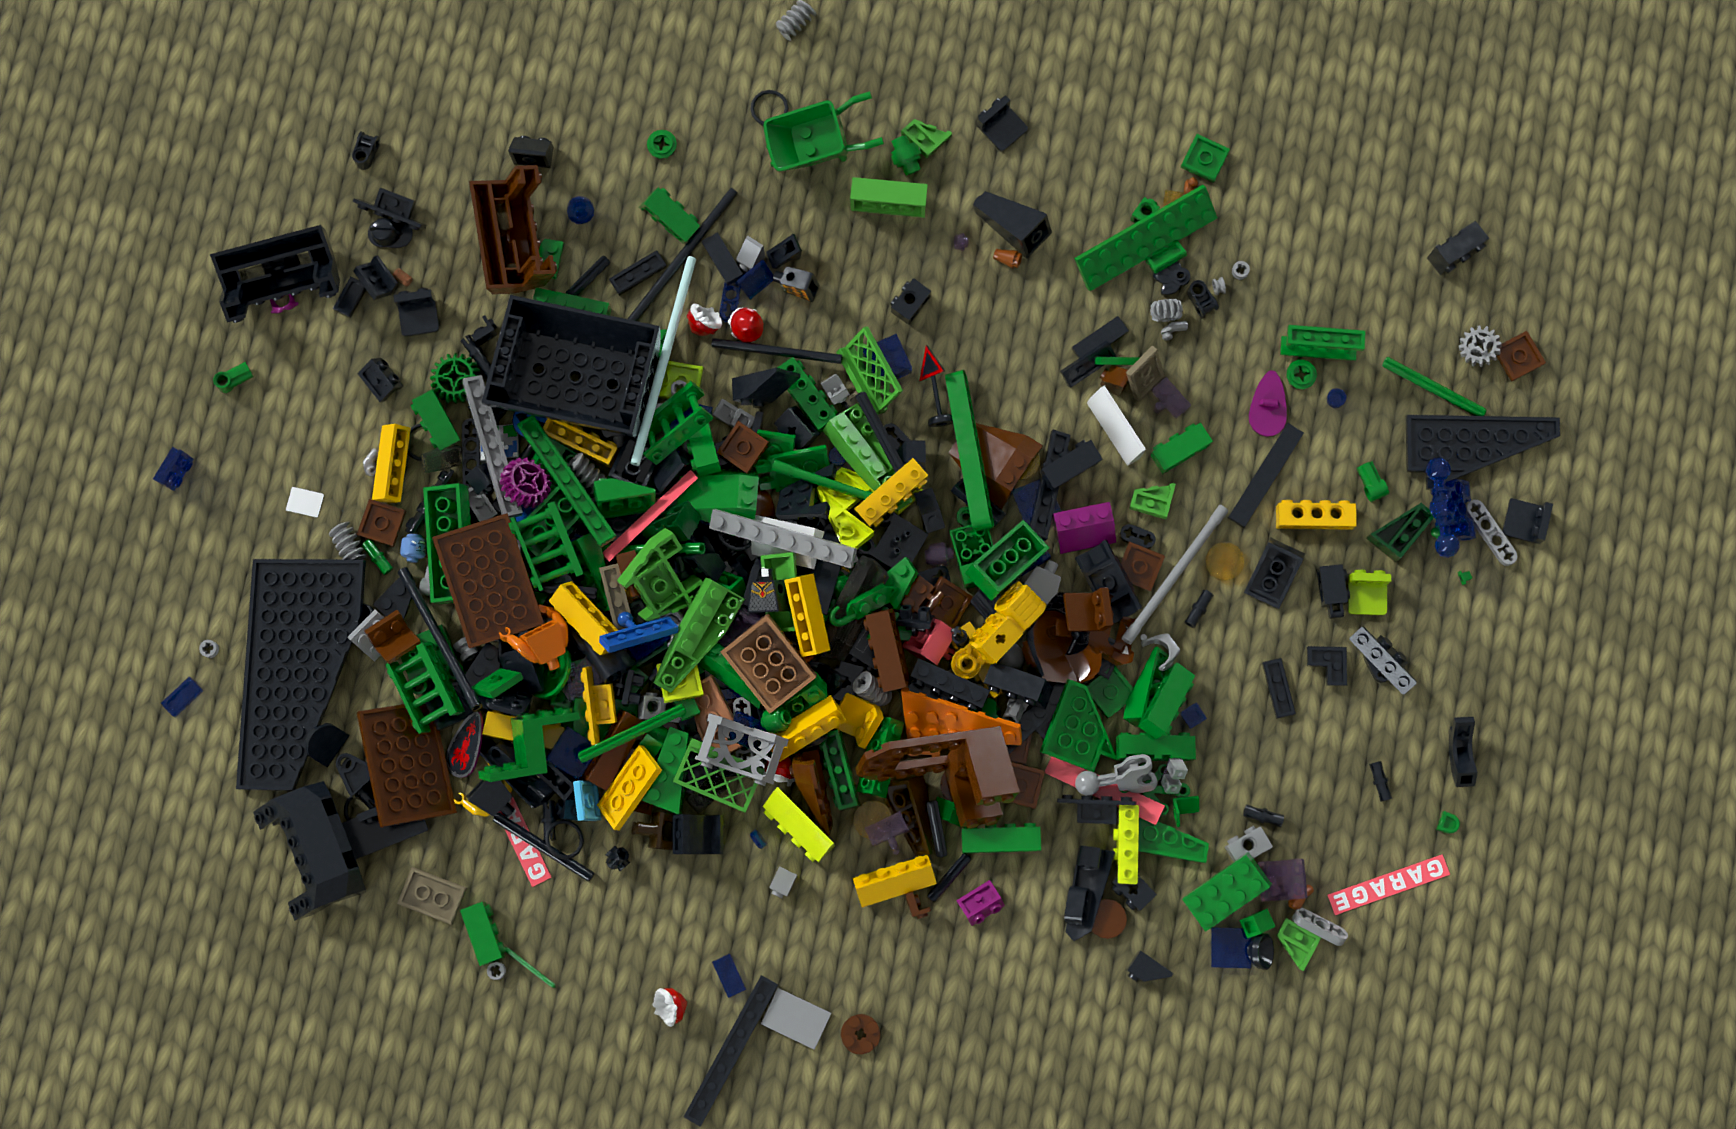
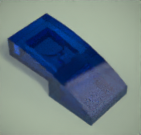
M670 637L658 638L628 647L627 649L638 663L666 643Z

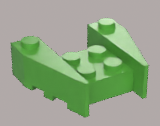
M666 528L647 541L617 580L625 588L632 584L635 586L647 606L637 614L646 622L660 618L661 615L675 613L686 607L689 608L703 583L694 574L680 582L667 559L683 548L674 533Z

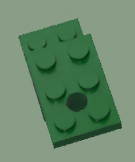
M559 707L554 708V712L539 710L535 711L536 715L524 713L522 716L517 715L516 718H511L516 764L515 762L504 763L503 767H496V765L485 766L484 770L478 771L479 779L493 782L548 773L542 726L580 720L579 712L572 711V708Z

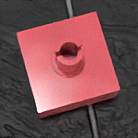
M938 619L932 622L930 629H926L925 632H919L917 637L911 636L910 640L905 641L902 645L904 649L915 657L938 665L942 657L946 660H951L953 656L948 653L955 654V650L949 647L952 642V628Z

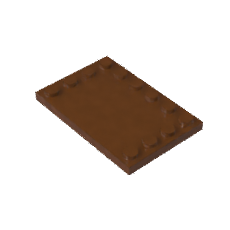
M508 513L432 537L469 649L500 639L499 632L502 635H507L506 627L510 628L511 635L544 624L515 534H512L508 525L510 523Z
M405 704L358 711L357 718L380 828L457 813L440 731H437L434 722L432 721L428 724L431 729L430 732L419 734L413 727V721ZM421 705L420 709L424 717L429 715L426 705Z

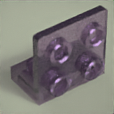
M1304 859L1258 862L1259 867L1272 883L1270 888L1261 893V902L1305 899L1308 897Z

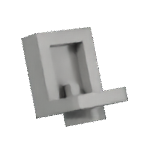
M837 374L821 383L834 405L842 403L850 395Z

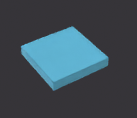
M574 781L578 821L601 820V811L597 806L599 802L598 786L589 781Z

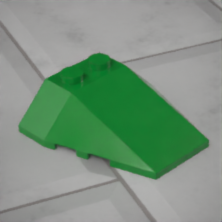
M740 468L721 470L720 472L702 477L695 474L698 479L677 498V505L688 500L701 516L700 520L707 523L711 521L713 509L755 520L759 476L757 470H751L747 474Z

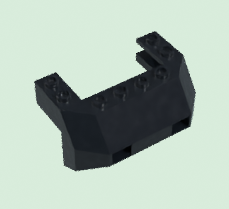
M322 225L210 254L223 289L219 303L227 323L231 321L233 323L241 322L246 318L249 305H260L269 299L279 300L284 295H298L303 290L309 289L312 291L320 288V298H331L336 293H339L340 277L329 238ZM261 264V265H259V266H255V267H251V268L245 269V268L250 267V266H254V265Z
M324 781L307 785L273 798L253 812L255 822L260 830L271 823L273 826L281 825L287 838V844L293 853L294 862L301 874L302 883L306 887V892L288 902L289 911L294 921L312 916L335 902L366 893L359 866L331 794Z

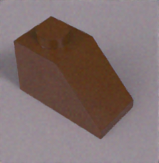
M1111 365L1109 370L1105 368L1100 376L1102 379L1100 385L1102 387L1105 386L1107 390L1119 397L1129 383L1126 374L1128 370Z

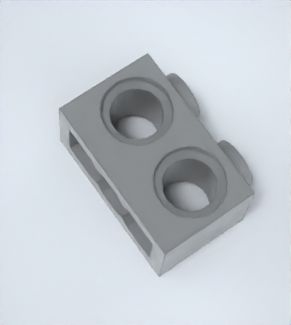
M646 693V696H641L637 718L648 720L666 711L668 703H664L663 697H657V693ZM649 702H652L654 705L652 712L647 708ZM669 702L672 708L675 707L673 702ZM680 717L670 722L679 723Z

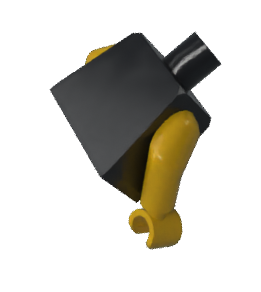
M481 780L468 795L458 793L462 796L460 802L454 799L456 804L463 805L470 813L478 816L487 817L492 815L494 817L501 811L506 817H509L515 810L508 803L513 797L511 794L512 788L505 780L493 782Z

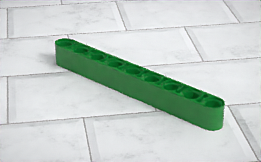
M963 369L945 374L971 523L974 531L977 532L993 528L994 520L968 379Z

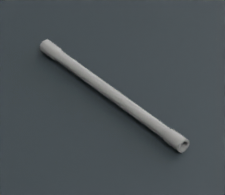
M1222 505L1217 507L1207 524L1146 607L1121 637L1124 642L1132 644L1149 617L1216 526L1228 513L1226 507Z

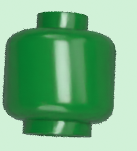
M779 706L770 714L765 710L761 718L762 727L772 734L787 730L791 723L789 711L782 706Z

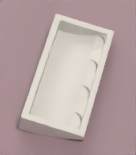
M1101 387L1088 400L1087 404L1127 466L1140 459L1146 449L1106 387Z
M755 515V520L818 538H823L824 531L816 528ZM751 540L752 555L761 557V555L791 552ZM795 553L796 565L810 569L815 568L816 558Z

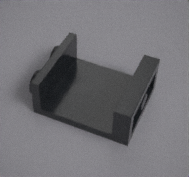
M673 815V854H723L725 846L723 840V829L725 827L723 815Z

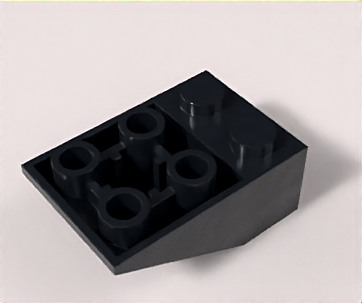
M529 631L520 632L514 635L520 638L519 636ZM498 639L499 660L502 668L521 672L523 680L510 689L524 691L529 695L544 692V664L528 661L507 642Z

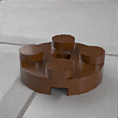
M865 1014L851 1016L845 1021L841 1029L843 1045L854 1054L871 1052L880 1040L878 1024L872 1017ZM862 1028L866 1037L858 1040L855 1031H859Z

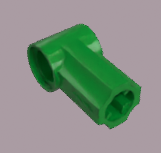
M243 362L226 372H218L215 374L213 382L219 391L228 393L235 386L254 376L247 363ZM223 379H228L227 384L220 386V382Z
M1373 461L1357 467V471L1364 484L1365 494L1370 502L1389 495L1388 486L1380 478Z

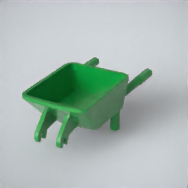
M871 92L853 96L837 109L831 101L826 100L766 119L763 127L767 144L766 148L771 158V167L781 172L813 166L835 158H839L844 162L847 160L846 155L849 151L867 150L883 145L882 137L864 143L847 145L840 114L853 104L872 99Z

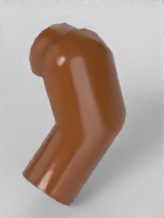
M1195 177L1185 181L1184 194L1191 192L1198 185Z
M1311 885L1303 887L1288 901V906L1294 910L1300 909L1306 898L1314 892Z

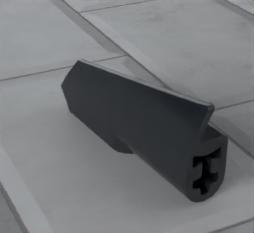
M833 527L827 528L822 539L840 543ZM817 559L815 568H809L808 574L814 573L822 614L828 615L841 565Z
M564 618L568 626L569 637L579 651L586 655L605 684L613 683L627 674L626 668L636 665V661L624 649L599 655Z
M482 739L479 754L490 765L503 767L504 763L515 762L516 764L514 745L511 742L502 740L496 744L492 740ZM536 775L505 780L531 808L543 805L555 794V791Z
M1081 845L1078 847L1073 885L1069 887L1064 915L1065 923H1067L1065 932L1074 942L1092 932L1115 851Z

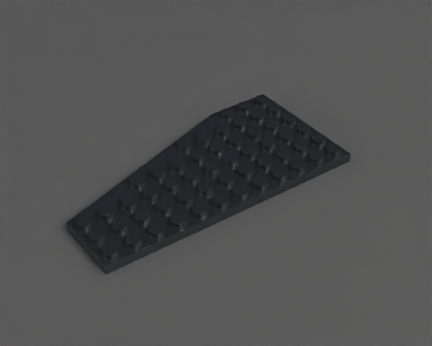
M253 559L236 789L293 791L296 789L308 758L306 753V736L312 728L321 725L353 643L348 636L360 625L362 620L365 560Z

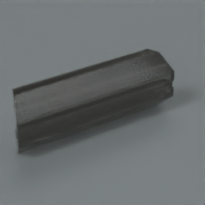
M864 555L858 559L833 607H840L835 614V619L838 620L847 615L846 608L850 600L880 584H886L889 575L876 560ZM828 616L825 628L830 651L816 655L836 661H845L864 626L866 616L858 620L855 619L840 627L832 625Z

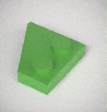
M1288 918L1284 919L1276 934L1299 970L1304 971L1321 937L1298 926Z

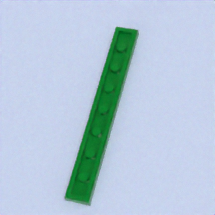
M531 415L518 423L517 427L599 547L601 548L616 539V534L535 416Z

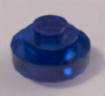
M578 196L569 201L566 211L568 218L572 222L585 224L593 218L595 210L590 199Z

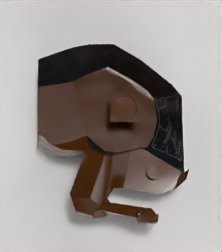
M1059 592L1046 604L1045 611L1030 626L1026 634L1030 651L1042 678L1052 682L1066 683L1067 679L1082 683L1094 678L1099 672L1102 658L1116 666L1133 661L1134 652L1131 650L1132 644H1127L1121 637L1137 618L1132 619L1123 616L1115 644L1110 645L1108 642L1111 627L1104 631H1083L1085 634L1084 639L1075 645L1071 654H1068L1067 650L1074 638L1067 628L1063 597L1065 593ZM1109 594L1110 604H1111V599H1112L1114 596H1112V595Z

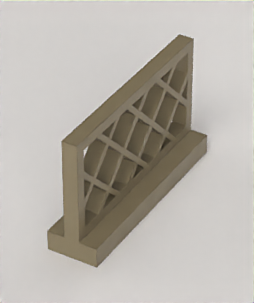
M617 563L601 567L599 570L613 625L618 630H622L627 627L619 625L618 616L622 612H629L630 614L631 612L625 588L617 582L621 576Z

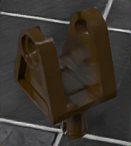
M652 813L651 823L633 822L631 833L633 835L648 836V848L673 851V842L663 840L664 836H661L662 826L665 825V822L673 823V815L679 814Z

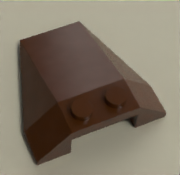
M976 423L990 501L1002 510L1011 497L1016 484L1031 461L1035 460L1043 445L1024 434ZM956 441L949 451V455L961 468Z
M819 745L796 753L793 760H791L789 770L791 777L795 778V783L826 836H829L832 831L833 820L830 801L826 792L827 782H825L823 775L824 763Z

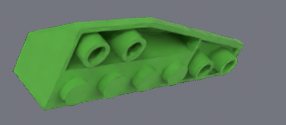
M858 404L853 405L828 421L822 431L846 462L872 490L878 489L895 474L865 414ZM910 497L905 502L901 500L897 504L898 508L896 511L910 504L913 501Z
M705 577L678 627V633L674 635L654 684L671 693L727 632L744 598Z

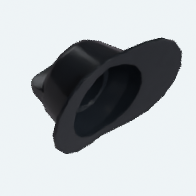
M379 218L369 227L368 238L373 245L378 247L402 248L409 244L413 232L406 222L399 224L391 219Z

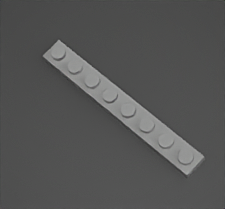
M482 375L463 378V386L501 514L508 513L509 518L522 516L521 506L517 507V502L515 501L510 503L511 498H505L506 492L501 491L503 486L499 484L502 479L500 478L504 467L508 465V461L492 408L481 403L485 390Z
M717 509L712 511L709 529L844 567L853 568L857 548Z

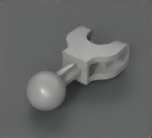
M1141 754L1129 756L1121 764L1114 765L1115 773L1097 776L1092 771H1083L1076 777L1075 786L1077 791L1085 796L1095 794L1101 786L1117 784L1119 791L1128 790L1133 793H1144L1154 790L1157 787L1158 781L1155 774L1151 772V758L1148 755ZM1142 762L1146 763L1144 766H1138ZM1151 780V782L1147 784L1143 783L1142 781Z

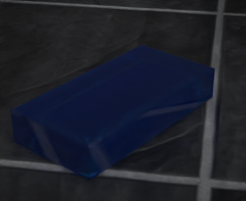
M189 676L161 704L173 717H177L204 690Z
M731 954L712 962L728 998L747 990Z

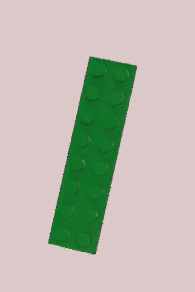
M1199 186L1075 257V262L1087 290H1094L1146 260L1145 258L1150 254L1162 249L1175 240H1181L1216 220L1218 217L1206 186Z

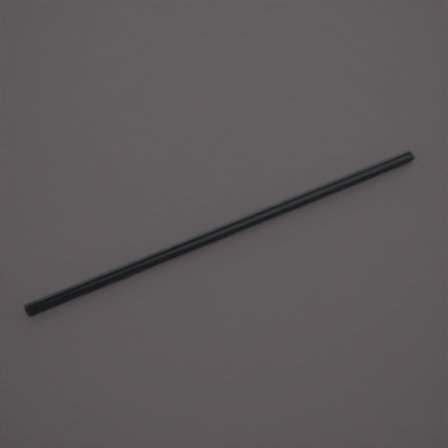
M730 188L627 318L628 320H639L738 194L736 190ZM528 444L519 457L522 460L527 457L529 460L535 451Z

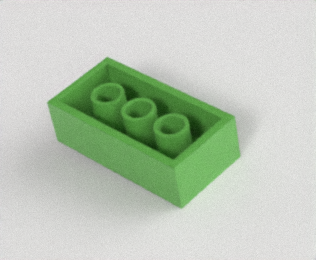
M852 177L851 211L925 218L928 184Z

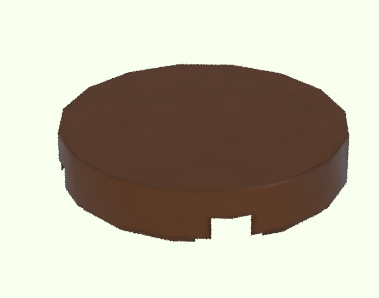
M1110 899L1101 900L1092 929L1095 935L1100 938L1109 939L1122 933L1126 926L1127 917L1121 904Z

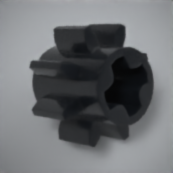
M614 846L605 854L608 857L606 863L612 870L618 869L621 871L630 863L628 860L629 853L623 847L617 848V846Z

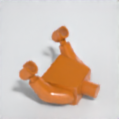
M547 607L546 615L552 618L551 621L519 636L520 638L511 635V630L508 627L505 628L506 633H508L507 635H502L499 632L500 639L511 645L528 661L539 664L547 663L550 671L560 667L557 657L566 652L568 626L563 616L555 609L551 611Z

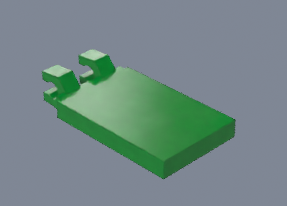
M826 445L769 455L767 460H758L755 464L757 474L770 472V476L759 477L760 491L776 488V492H780L781 489L801 479L772 471L775 460L815 473L828 466L829 459Z

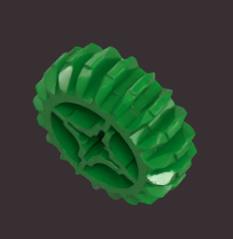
M454 353L453 358L450 354H447L446 360L440 357L442 363L436 362L434 365L437 369H431V372L434 374L430 376V380L434 381L431 387L436 388L434 390L435 394H440L439 398L441 400L446 398L447 403H450L452 398L455 404L458 403V399L464 403L466 392L464 388L460 390L463 385L462 381L463 378L479 376L478 374L481 371L479 368H476L478 366L477 363L472 362L471 357L466 358L465 354H461L459 357L457 353ZM459 365L468 368L470 371V375H466V373H461ZM449 367H451V370L448 373H444ZM458 375L459 379L454 382L452 378ZM442 382L451 384L453 392L444 389Z

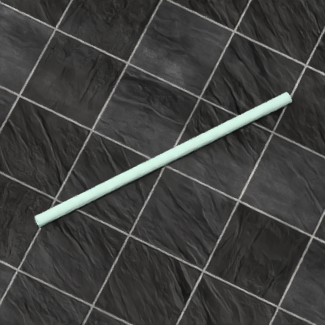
M688 256L630 462L635 466H640L695 267L696 258Z

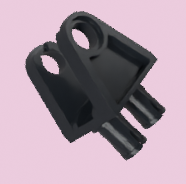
M348 753L339 755L336 759V767L348 794L355 799H360L369 810L375 808L374 796L368 791L372 786L367 762ZM349 761H351L352 764H351V766L347 769V764H348Z

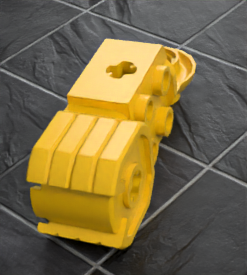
M1018 581L1010 586L997 600L994 609L998 613L988 616L985 620L986 623L973 632L972 638L965 648L958 650L952 657L951 667L955 675L964 679H970L979 673L985 662L988 664L997 663L1018 641L1023 632L1043 614L1046 604L1041 601V598L1028 585H1023ZM968 658V664L962 667L963 660Z

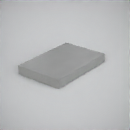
M777 988L761 1025L815 1050L831 1013Z

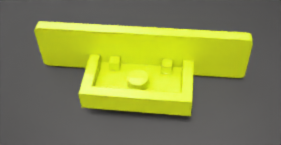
M1119 805V824L1117 829H1113V840H1116V848H1113V851H1115L1113 860H1116V865H1118L1119 884L1138 883V805Z

